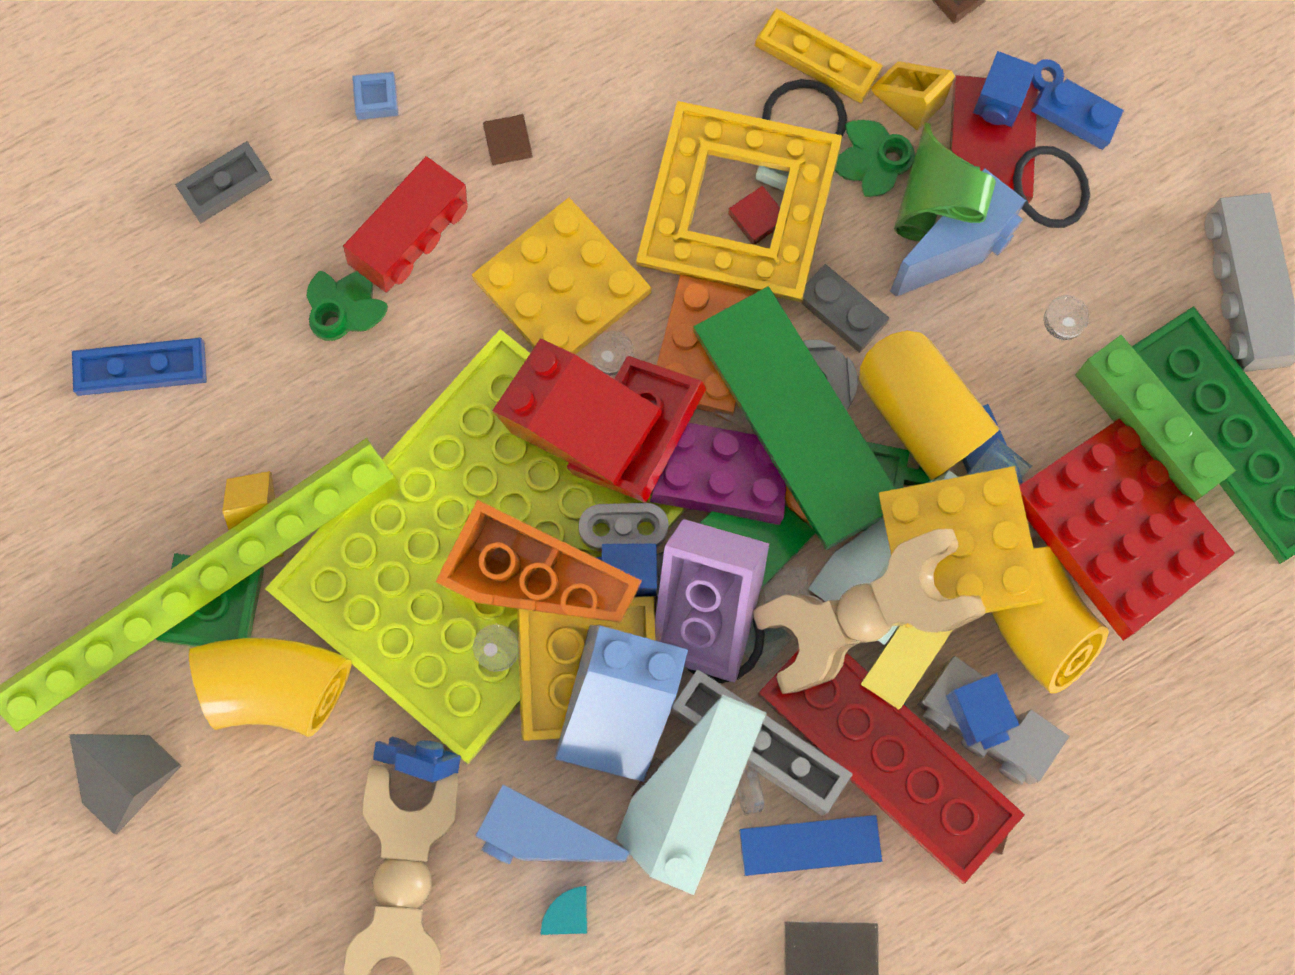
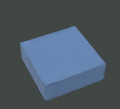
M394 72L352 76L357 120L399 116Z

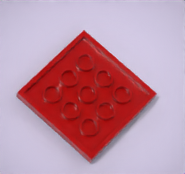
M1120 418L1019 485L1027 520L1048 547L1050 546L1051 551L1123 641L1135 634L1235 554L1190 497L1183 495L1172 482L1166 467L1160 461L1154 460L1142 446L1141 438L1132 427L1126 426Z

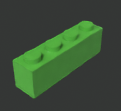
M1122 335L1087 359L1075 374L1113 422L1120 418L1126 426L1132 427L1141 438L1142 446L1154 460L1160 461L1166 467L1169 478L1181 493L1190 497L1194 502L1236 471Z

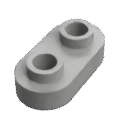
M651 503L596 504L587 508L581 515L579 534L581 540L588 548L602 552V544L657 543V547H659L665 541L668 534V519L660 507ZM643 522L651 523L654 526L653 533L650 535L640 534L637 530L639 524ZM604 523L609 526L610 531L607 535L600 537L594 534V526Z

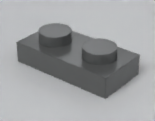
M248 141L176 183L175 186L201 224L267 184L272 178Z
M826 264L806 284L801 304L859 353L889 321V317Z

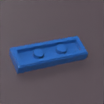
M200 337L72 351L73 392L77 396L207 383L205 342Z
M876 815L739 829L744 876L882 862Z

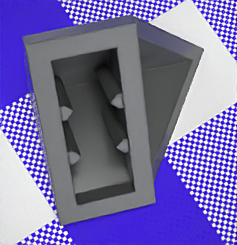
M69 734L82 804L116 835L181 767L149 735Z

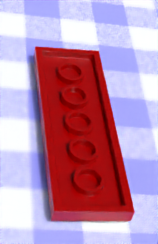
M798 649L758 692V696L815 749L851 772L852 776L849 780L961 884H965L1025 814L904 704L898 710L861 685L868 671L848 653L845 654L841 670L832 680L799 692L782 694L777 682V675L796 661L799 653Z

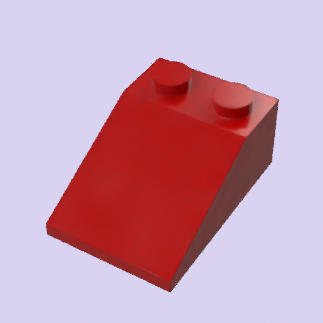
M541 338L492 410L511 434L616 486L662 414V410L658 406L587 361Z

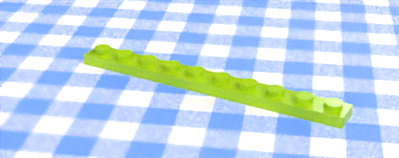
M365 438L0 684V715L16 732L20 731L394 478L391 470L368 438Z

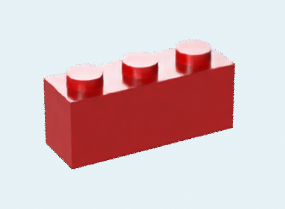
M425 156L343 245L347 264L385 293L395 284H402L411 274L415 261L423 253L427 255L433 251L444 229L450 223L453 225L458 223L466 213L468 208L466 184Z

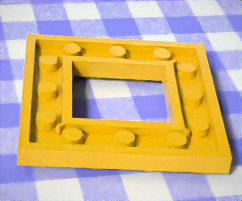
M677 101L636 258L637 266L676 275L681 274L756 292L769 286L775 297L802 303L842 144V136ZM709 155L789 172L770 248L690 231Z

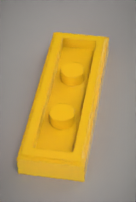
M778 8L774 10L755 41V47L862 104L883 67L882 64Z

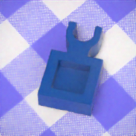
M390 737L389 744L382 741L375 742L373 760L394 764V770L429 782L441 780L454 773L457 774L461 755L444 750V745L435 741H419L414 746L397 737Z

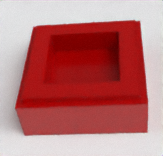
M762 185L731 206L728 214L751 244L755 245L775 231L780 207Z

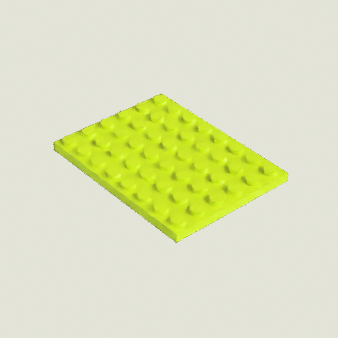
M501 329L383 458L394 478L321 526L265 588L337 652L351 659L352 665L454 753L461 755V759L467 764L472 761L520 704L517 608L476 603L435 582L476 501L479 500L593 557H602V552L588 548L581 540L579 520L583 512L596 504L645 503L572 475L566 468L569 462L511 434L492 410L530 355L526 349ZM650 497L646 502L657 505L665 512L668 519V530L687 509L650 502ZM643 522L639 524L637 530L642 535H650L654 531V526L649 522ZM599 523L593 528L594 534L600 537L607 535L610 531L609 526L604 523ZM492 643L497 646L498 651L495 656L489 657L485 654L484 648L487 644Z

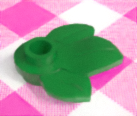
M853 120L847 122L845 128L853 146L847 148L838 156L835 172L846 180L862 181V192L865 197L884 195L894 187L897 175L904 174L911 168L915 158L913 145L902 135H890L879 122L872 120ZM896 153L899 155L900 160L892 161L886 157V154Z
M319 271L309 283L306 297L312 307L309 316V326L315 336L325 341L338 340L345 336L348 331L363 332L373 328L385 316L388 305L384 301L372 298L373 283L357 271L337 282L327 273ZM332 317L338 318L334 324L325 326L328 319Z

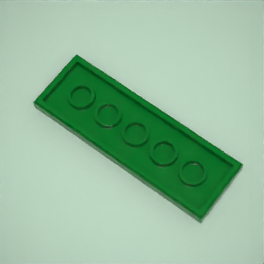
M768 286L693 326L694 334L824 548L828 550L884 519L879 492L895 490V487L770 287Z
M1193 306L1131 347L1236 470L1223 480L1220 486L1278 563L1281 564L1295 555V437Z

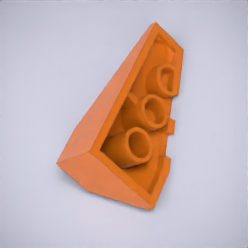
M477 500L435 582L476 603L621 623L642 581Z

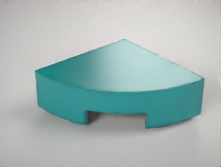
M587 886L570 889L562 893L551 903L542 921L541 935L588 934Z

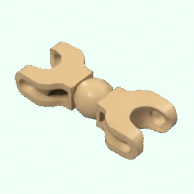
M937 529L899 544L892 553L888 569L882 577L870 582V584L863 583L853 586L841 596L840 600L823 602L811 595L788 594L780 596L753 610V618L758 629H777L785 626L791 629L798 639L799 653L796 661L777 675V682L782 694L799 692L832 680L841 670L845 654L849 648L861 642L867 643L879 640L890 631L892 626H901L909 623L916 629L926 632H947L983 616L986 609L979 596H960L950 600L943 597L934 585L933 573L937 563L949 554L954 553L958 548V541L953 529Z
M372 765L367 774L362 814L369 828L379 836L381 841L380 858L385 859L375 870L372 880L373 894L380 906H375L373 921L369 927L358 933L347 946L344 975H370L373 965L380 959L396 957L406 961L413 970V975H439L441 951L434 938L425 931L422 925L423 909L419 908L428 899L432 887L431 874L424 863L428 862L430 847L436 840L443 837L455 823L458 777L454 773L449 777L436 781L431 802L422 810L408 812L397 808L391 800V777L388 770L381 765Z

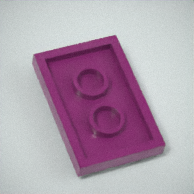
M688 423L651 493L650 502L710 513L713 511L780 525L784 518L786 484L755 434Z

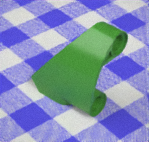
M925 122L894 231L906 239L921 241L935 225L937 215L968 223L984 222L987 217L996 180L991 175L980 171V167L970 164L948 150L933 135L931 124Z

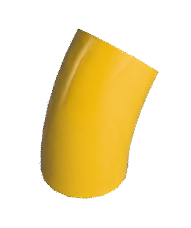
M909 330L892 333L878 341L866 353L860 366L859 381L863 390L930 480L935 479L998 432L999 427L932 341L922 333Z
M1049 546L1034 549L1045 597L1044 602L994 611L991 614L1009 647L1028 672L1049 693H1058L1075 682L1089 668L1106 643L1109 632L1108 627L1084 603L1076 591L1066 568Z
M240 638L217 641L190 648L188 655L191 676L199 703L205 717L214 730L245 724H263L289 729L306 737L313 736L328 719L345 688L352 666L351 659L325 648L299 641L277 638Z

